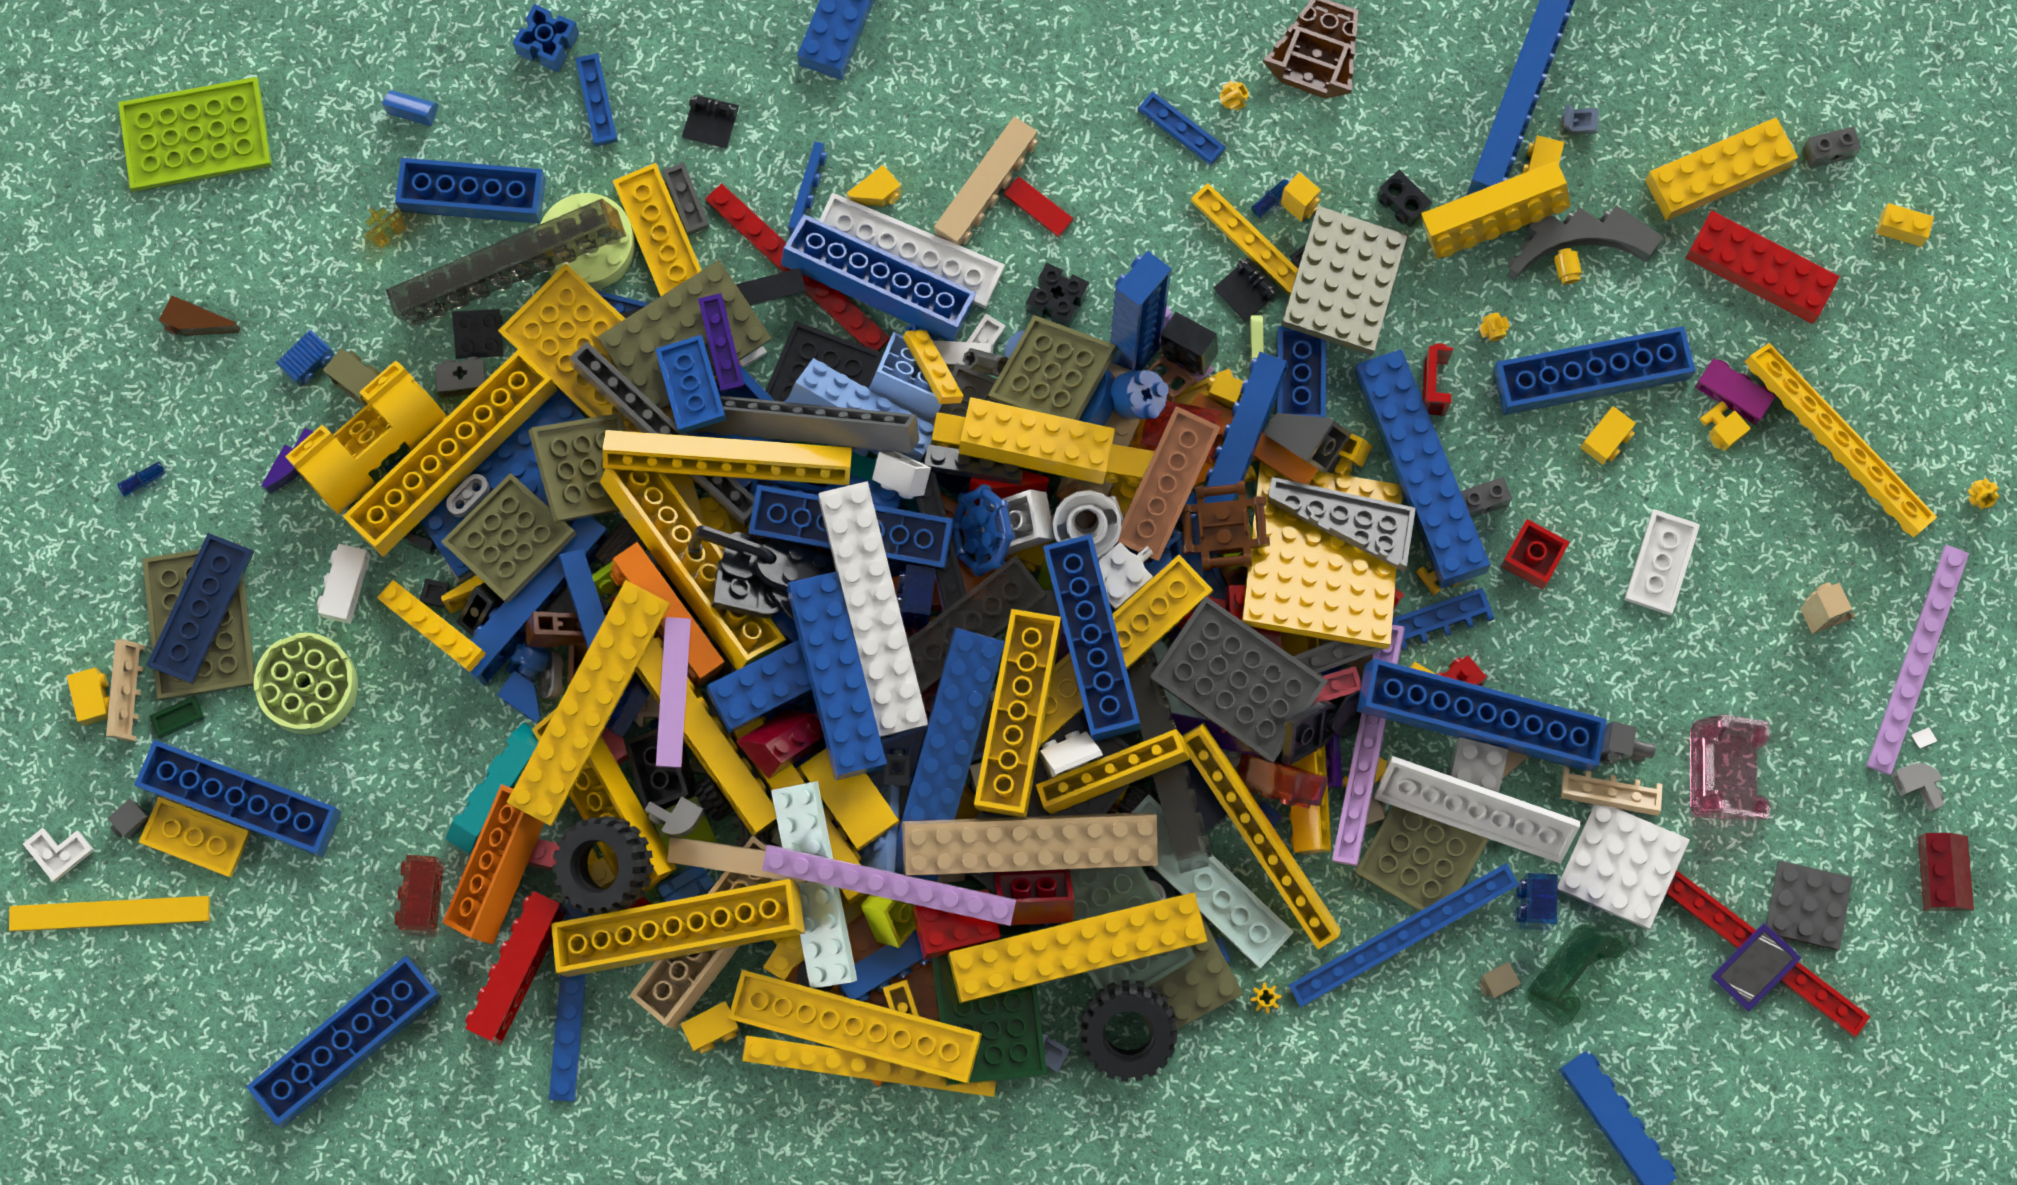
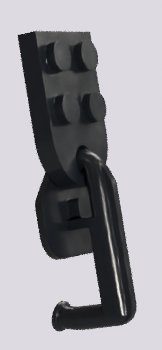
M703 525L696 527L688 545V550L693 554L699 553L702 550V540L725 547L721 559V568L726 574L743 580L758 575L766 584L787 591L789 582L828 574L833 560L831 556L787 541L772 540L762 546L756 537L741 532H735L730 535Z
M721 560L718 561L711 607L758 618H772L783 611L791 619H794L787 591L766 584L758 575L746 580L728 575L721 568Z
M1360 690L1333 699L1330 702L1322 700L1287 719L1284 726L1282 762L1288 766L1296 763L1325 746L1334 733L1342 739H1346L1356 733L1359 729L1362 714L1356 712Z

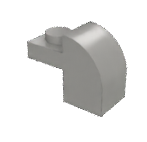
M1915 763L1898 769L1891 774L1901 797L1919 790L1929 812L1944 806L1943 793L1939 787L1935 786V783L1943 778L1935 768L1927 764Z
M684 797L680 798L672 813L652 802H649L645 808L646 813L649 814L648 819L659 826L662 823L665 824L661 832L668 837L680 838L690 834L698 826L705 814L703 808Z

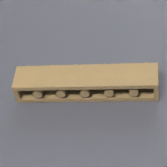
M1015 116L1012 118L935 224V235L959 246L968 243L972 236L971 230L975 225L980 226L986 216L984 214L988 207L992 208L999 198L997 195L1002 188L1005 190L1012 181V177H1010L1012 173L1022 168L1025 163V155L1028 151L1032 153L1039 142L1037 140V130Z

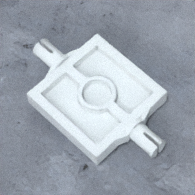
M1120 542L1099 560L1109 604L1115 611L1153 578L1143 565V562L1154 554L1148 546L1135 555L1129 552Z

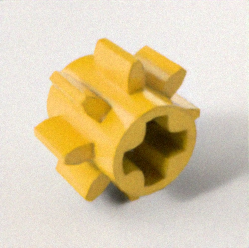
M1231 80L1222 86L1223 90H1221L1219 97L1225 108L1231 110L1235 108L1238 111L1246 106L1245 102L1248 100L1249 93L1243 83H1233Z
M1492 313L1482 318L1483 323L1479 327L1482 338L1488 337L1490 342H1495L1507 336L1506 331L1509 330L1510 325L1506 316L1501 318L1499 313Z
M1987 478L1974 481L1970 489L1967 490L1971 495L1968 500L1973 506L1978 505L1981 510L1992 507L1997 499L2000 498L1996 492L1999 488L1994 482L1990 483Z
M1263 982L1261 990L1254 987L1253 992L1257 996L1251 998L1250 1002L1257 1003L1256 1012L1262 1008L1265 1009V1013L1268 1015L1270 1007L1276 1010L1279 1008L1275 1001L1281 999L1282 995L1275 994L1276 986L1270 989ZM1264 992H1267V996L1272 997L1268 1005H1265V1002L1259 999Z

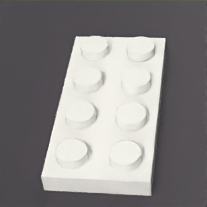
M1653 509L1624 598L1625 601L1670 616L1673 614L1700 524Z

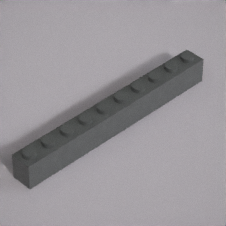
M588 342L582 345L570 357L572 368L642 433L688 436L686 433L679 434L677 425ZM687 474L744 528L750 524L755 497L733 477Z
M720 396L727 420L692 430L697 433L710 432L719 435L730 434L739 435L740 437H760L766 440L780 439L787 442L800 441L807 442L808 444L820 443L829 444L830 446H850L856 449L898 451L899 453H911L919 441L916 414Z

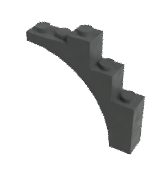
M1617 205L1612 212L1607 210L1600 221L1579 207L1575 214L1570 212L1563 223L1554 216L1549 215L1539 222L1526 224L1529 227L1526 235L1529 237L1520 248L1523 250L1520 256L1514 255L1508 263L1507 267L1510 270L1507 276L1515 281L1527 267L1541 257L1556 250L1580 245L1612 247L1630 253L1647 262L1661 243L1663 236Z

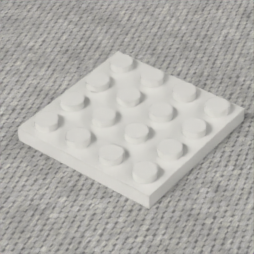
M1594 805L1557 886V890L1650 930L1690 839L1615 807Z

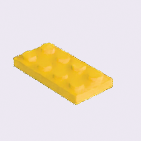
M158 797L139 843L232 878L251 832Z

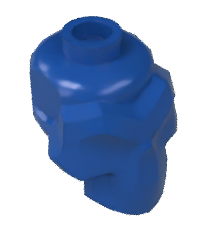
M527 642L523 645L517 644L514 653L509 658L506 671L508 673L515 671L536 678L538 672H543L547 669L552 654L546 647H527Z

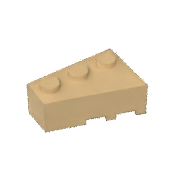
M1828 582L1817 587V591L1811 593V596L1805 599L1806 603L1800 608L1812 634L1856 617L1840 583L1831 585Z

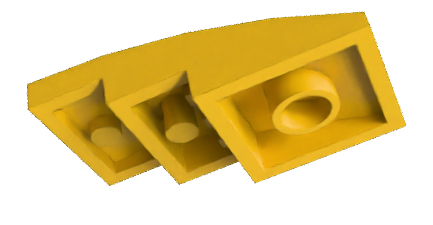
M827 748L799 766L810 783L818 781L822 801L858 851L900 823L867 774L835 781Z

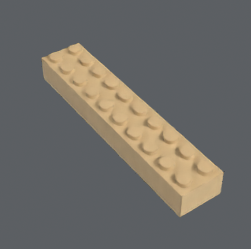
M1152 812L902 822L903 872L906 875L1158 865L1157 815Z

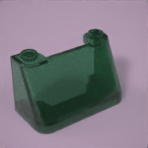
M1581 924L1577 926L1526 991L1528 1002L1558 1027L1563 1028L1571 1023L1580 1010V1000L1570 989L1592 961L1598 962L1603 958H1610L1614 961L1627 951L1631 943L1617 933L1592 925Z

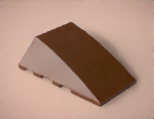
M1310 0L1294 24H1291L1286 34L1275 44L1270 54H1267L1263 59V63L1281 83L1322 98L1351 94L1359 10L1330 0Z

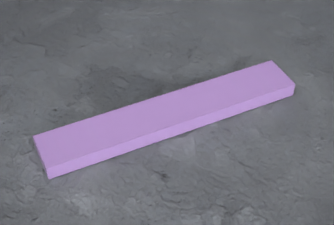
M666 617L656 767L681 768L691 619Z

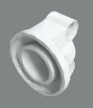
M1086 490L1077 491L1064 498L1056 508L1055 514L1051 515V520L1057 542L1092 534L1097 557H1100L1109 552L1117 543L1122 529L1121 521L1123 517L1116 496L1107 497L1102 493ZM1084 510L1094 512L1097 517L1094 526L1088 529L1080 528L1075 522L1077 514Z

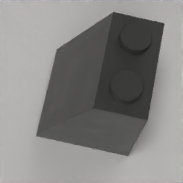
M1276 413L1274 418L1269 420L1264 431L1266 436L1324 474L1352 434L1331 418Z

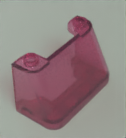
M1720 714L1700 719L1693 723L1690 732L1691 811L1695 817L1761 821L1770 819L1771 807L1768 799L1765 796H1757L1756 749L1765 746L1770 737L1768 721Z

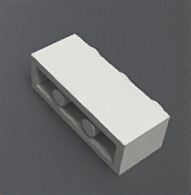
M338 544L337 550L332 552L330 560L332 567L330 573H327L324 578V594L319 597L317 602V610L322 618L351 624L371 557L367 550Z

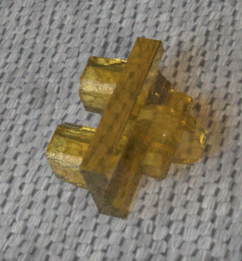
M371 207L368 210L371 217L365 222L369 227L375 222L378 224L367 232L364 237L368 242L372 241L378 248H383L390 242L383 232L384 229L390 226L399 235L407 228L404 219L401 217L402 212L397 208L382 220L381 217L388 213L387 210L382 207L376 212Z

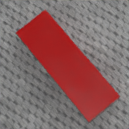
M1019 176L1004 192V196L1058 238L1073 222V217Z

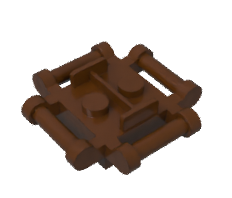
M1237 481V484L1212 487L1196 486L1197 504H1185L1180 514L1184 543L1181 547L1182 555L1202 554L1203 571H1211V568L1237 565L1251 567V549L1270 546V538L1267 537L1264 509V506L1267 505L1266 497L1258 496L1247 499L1245 481ZM1238 494L1239 500L1205 503V497ZM1249 508H1255L1256 539H1251ZM1191 514H1198L1200 545H1193ZM1244 552V555L1210 558L1211 555Z

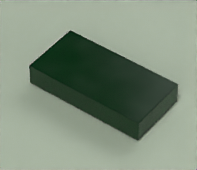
M196 696L149 715L159 739L205 719Z

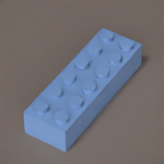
M814 358L795 382L787 399V402L911 414L908 410L902 409L888 399L879 396L867 387L856 383L846 375L840 374ZM917 417L919 441L911 453L901 454L921 463L926 456L928 444L931 445L934 426ZM866 448L867 450L873 452L876 455H878L879 452H881L875 449Z

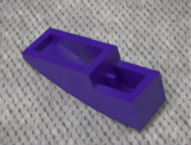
M304 428L293 448L284 444L261 485L266 492L273 493L299 475L298 471L285 456L312 434L313 431Z

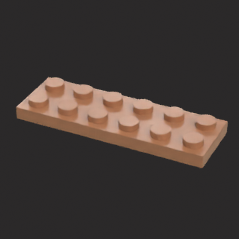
M1177 406L1175 407L1121 523L1122 529L1117 541L1118 543L1121 542L1124 546L1139 553L1148 546L1154 553L1150 558L1156 561L1160 560L1221 428L1220 426Z

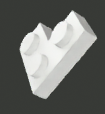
M42 828L23 843L53 882L58 881L95 851L79 831L74 832L60 845H57L49 833Z

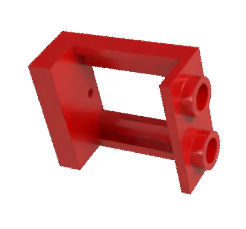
M1443 343L1429 346L1423 360L1422 399L1429 415L1445 416L1451 404L1452 393L1436 392L1437 364L1447 365L1453 352V347H1447Z

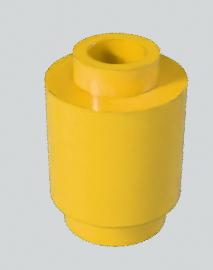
M1572 248L1559 250L1558 255L1554 256L1558 279L1562 281V285L1581 281L1580 275H1582L1577 251H1572Z

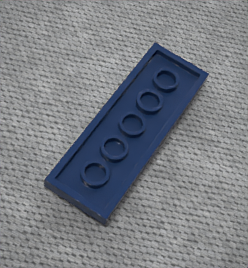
M207 533L146 666L184 682L194 684L254 554L253 550Z

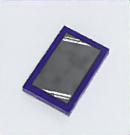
M1763 922L1711 977L1749 1012L1802 958Z

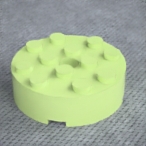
M580 193L568 196L554 204L541 221L538 230V248L551 276L566 263L594 290H601L620 280L628 271L634 259L636 243L630 221L623 209L605 196L593 193ZM586 240H593L586 246L582 245Z
M297 633L294 636L278 640L262 655L255 670L254 691L263 712L277 725L292 733L310 735L333 728L347 716L356 700L358 678L351 659L335 642L319 634ZM310 678V685L301 688L302 682Z

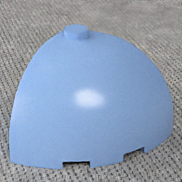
M893 332L869 386V390L928 422L936 415L942 404H939L905 343L903 336Z

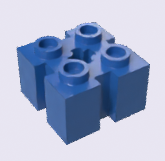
M534 4L525 19L528 27L527 29L520 28L513 41V46L516 54L531 61L538 57L542 66L558 73L566 59L565 47L571 49L579 35L576 22L560 15L557 19H554L551 11Z

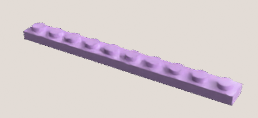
M1945 545L1866 764L1868 768L1886 775H1891L1968 559L1969 553L1949 545Z
M1392 625L1389 650L1383 649L1375 652L1373 659L1398 664L1405 631L1403 626ZM1364 713L1361 714L1332 858L1333 862L1358 867L1387 719Z
M767 845L762 871L1009 926H1011L1016 900L772 845Z

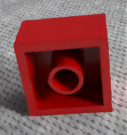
M1526 519L1500 567L1543 590L1570 542Z

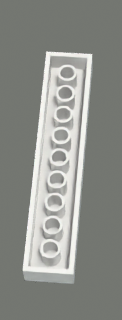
M868 481L820 492L818 499L880 738L925 727L928 725Z

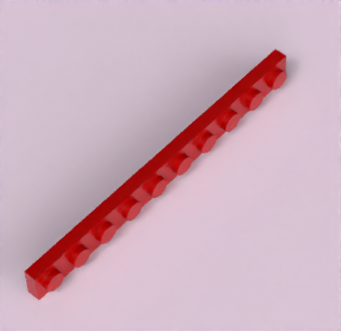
M722 183L705 198V201L781 272L792 270L781 265L786 242ZM802 274L806 289L805 294L862 346L879 352L889 342L890 337L840 291Z
M1676 871L1666 895L1737 949L1756 931L1679 871ZM1799 962L1780 980L1781 983L1853 1037L1859 1034L1871 1017Z

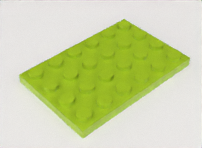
M258 77L118 102L129 184L132 192L272 166Z

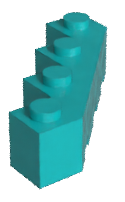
M522 723L511 733L506 740L507 747L501 755H496L486 770L488 773L480 785L477 784L466 801L468 803L462 814L457 813L453 819L445 839L466 853H472L500 785L503 784L514 788L539 741L532 731V727Z

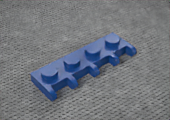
M1479 588L1392 619V625L1405 628L1401 650L1405 651L1408 650L1405 642L1407 640L1420 636L1422 644L1428 643L1427 633L1443 629L1445 636L1451 635L1449 629L1451 625L1465 621L1467 627L1472 628L1474 625L1471 618L1486 614L1490 622L1494 620V616L1483 588Z

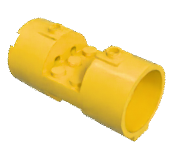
M396 360L359 392L367 405L333 435L327 428L321 425L285 456L306 482L338 515L354 501L365 496L375 485L374 480L368 474L371 470L377 469L389 454L395 453L400 448L402 443L412 451L447 418L433 398L414 381L415 379Z

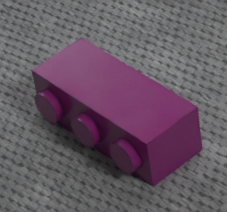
M1715 358L1712 359L1695 385L1696 389L1719 403L1723 401L1728 409L1736 411L1741 417L1754 425H1757L1775 398L1765 386L1756 385L1750 381L1751 379L1746 374L1737 373L1725 361L1716 360Z

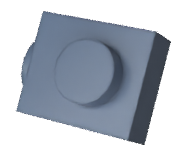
M1565 105V113H1562L1561 117L1562 126L1571 135L1598 133L1600 111L1597 108L1573 109L1571 105Z
M1043 1033L1046 1066L1059 1073L1070 1053V1049L1050 1039L1048 1035Z

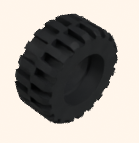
M617 817L589 818V820L579 821L576 823V826L568 828L565 831L567 837H560L557 843L560 848L555 850L553 854V859H556V865H552V871L557 874L558 879L554 880L556 886L561 887L563 890L560 894L564 899H571V906L576 909L581 908L582 912L589 914H605L631 907L635 904L636 899L642 898L645 894L643 888L650 885L651 878H648V875L653 873L654 865H650L649 859L653 858L652 850L648 851L646 848L649 842L646 837L639 836L641 831L636 826L629 827V821L624 819L618 820ZM600 841L608 844L614 850L618 859V875L612 886L608 889L599 887L592 880L588 871L589 853L593 846Z
M1122 980V985L1116 986L1115 982L1107 984L1106 990L1099 989L1095 993V998H1090L1087 1002L1086 1010L1083 1011L1081 1018V1044L1083 1050L1086 1051V1058L1089 1062H1094V1068L1101 1073L1104 1070L1107 1073V1077L1113 1080L1115 1076L1121 1077V1082H1128V1078L1135 1077L1137 1082L1143 1080V1075L1148 1074L1149 1077L1156 1075L1157 1068L1163 1069L1168 1064L1167 1059L1173 1056L1174 1046L1177 1044L1176 1019L1172 1006L1168 1004V999L1164 994L1159 995L1157 988L1152 985L1149 988L1144 987V982L1136 981L1135 985L1129 984V980ZM1127 1011L1142 1014L1152 1024L1153 1033L1151 1039L1144 1046L1134 1050H1123L1115 1047L1107 1040L1105 1035L1106 1023L1114 1015Z

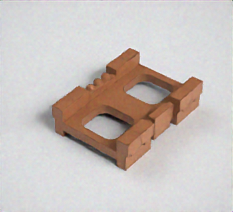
M1164 354L1148 369L1153 371L1159 365L1166 367L1169 371L1161 379L1167 385L1175 378H1181L1186 382L1179 390H1173L1169 387L1166 399L1172 404L1176 402V397L1186 388L1197 383L1195 376L1177 366L1176 363L1174 364L1167 360Z

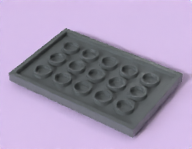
M1207 596L1199 603L1149 677L1153 682L1271 764L1274 763L1282 751L1286 720L1312 706L1328 682Z

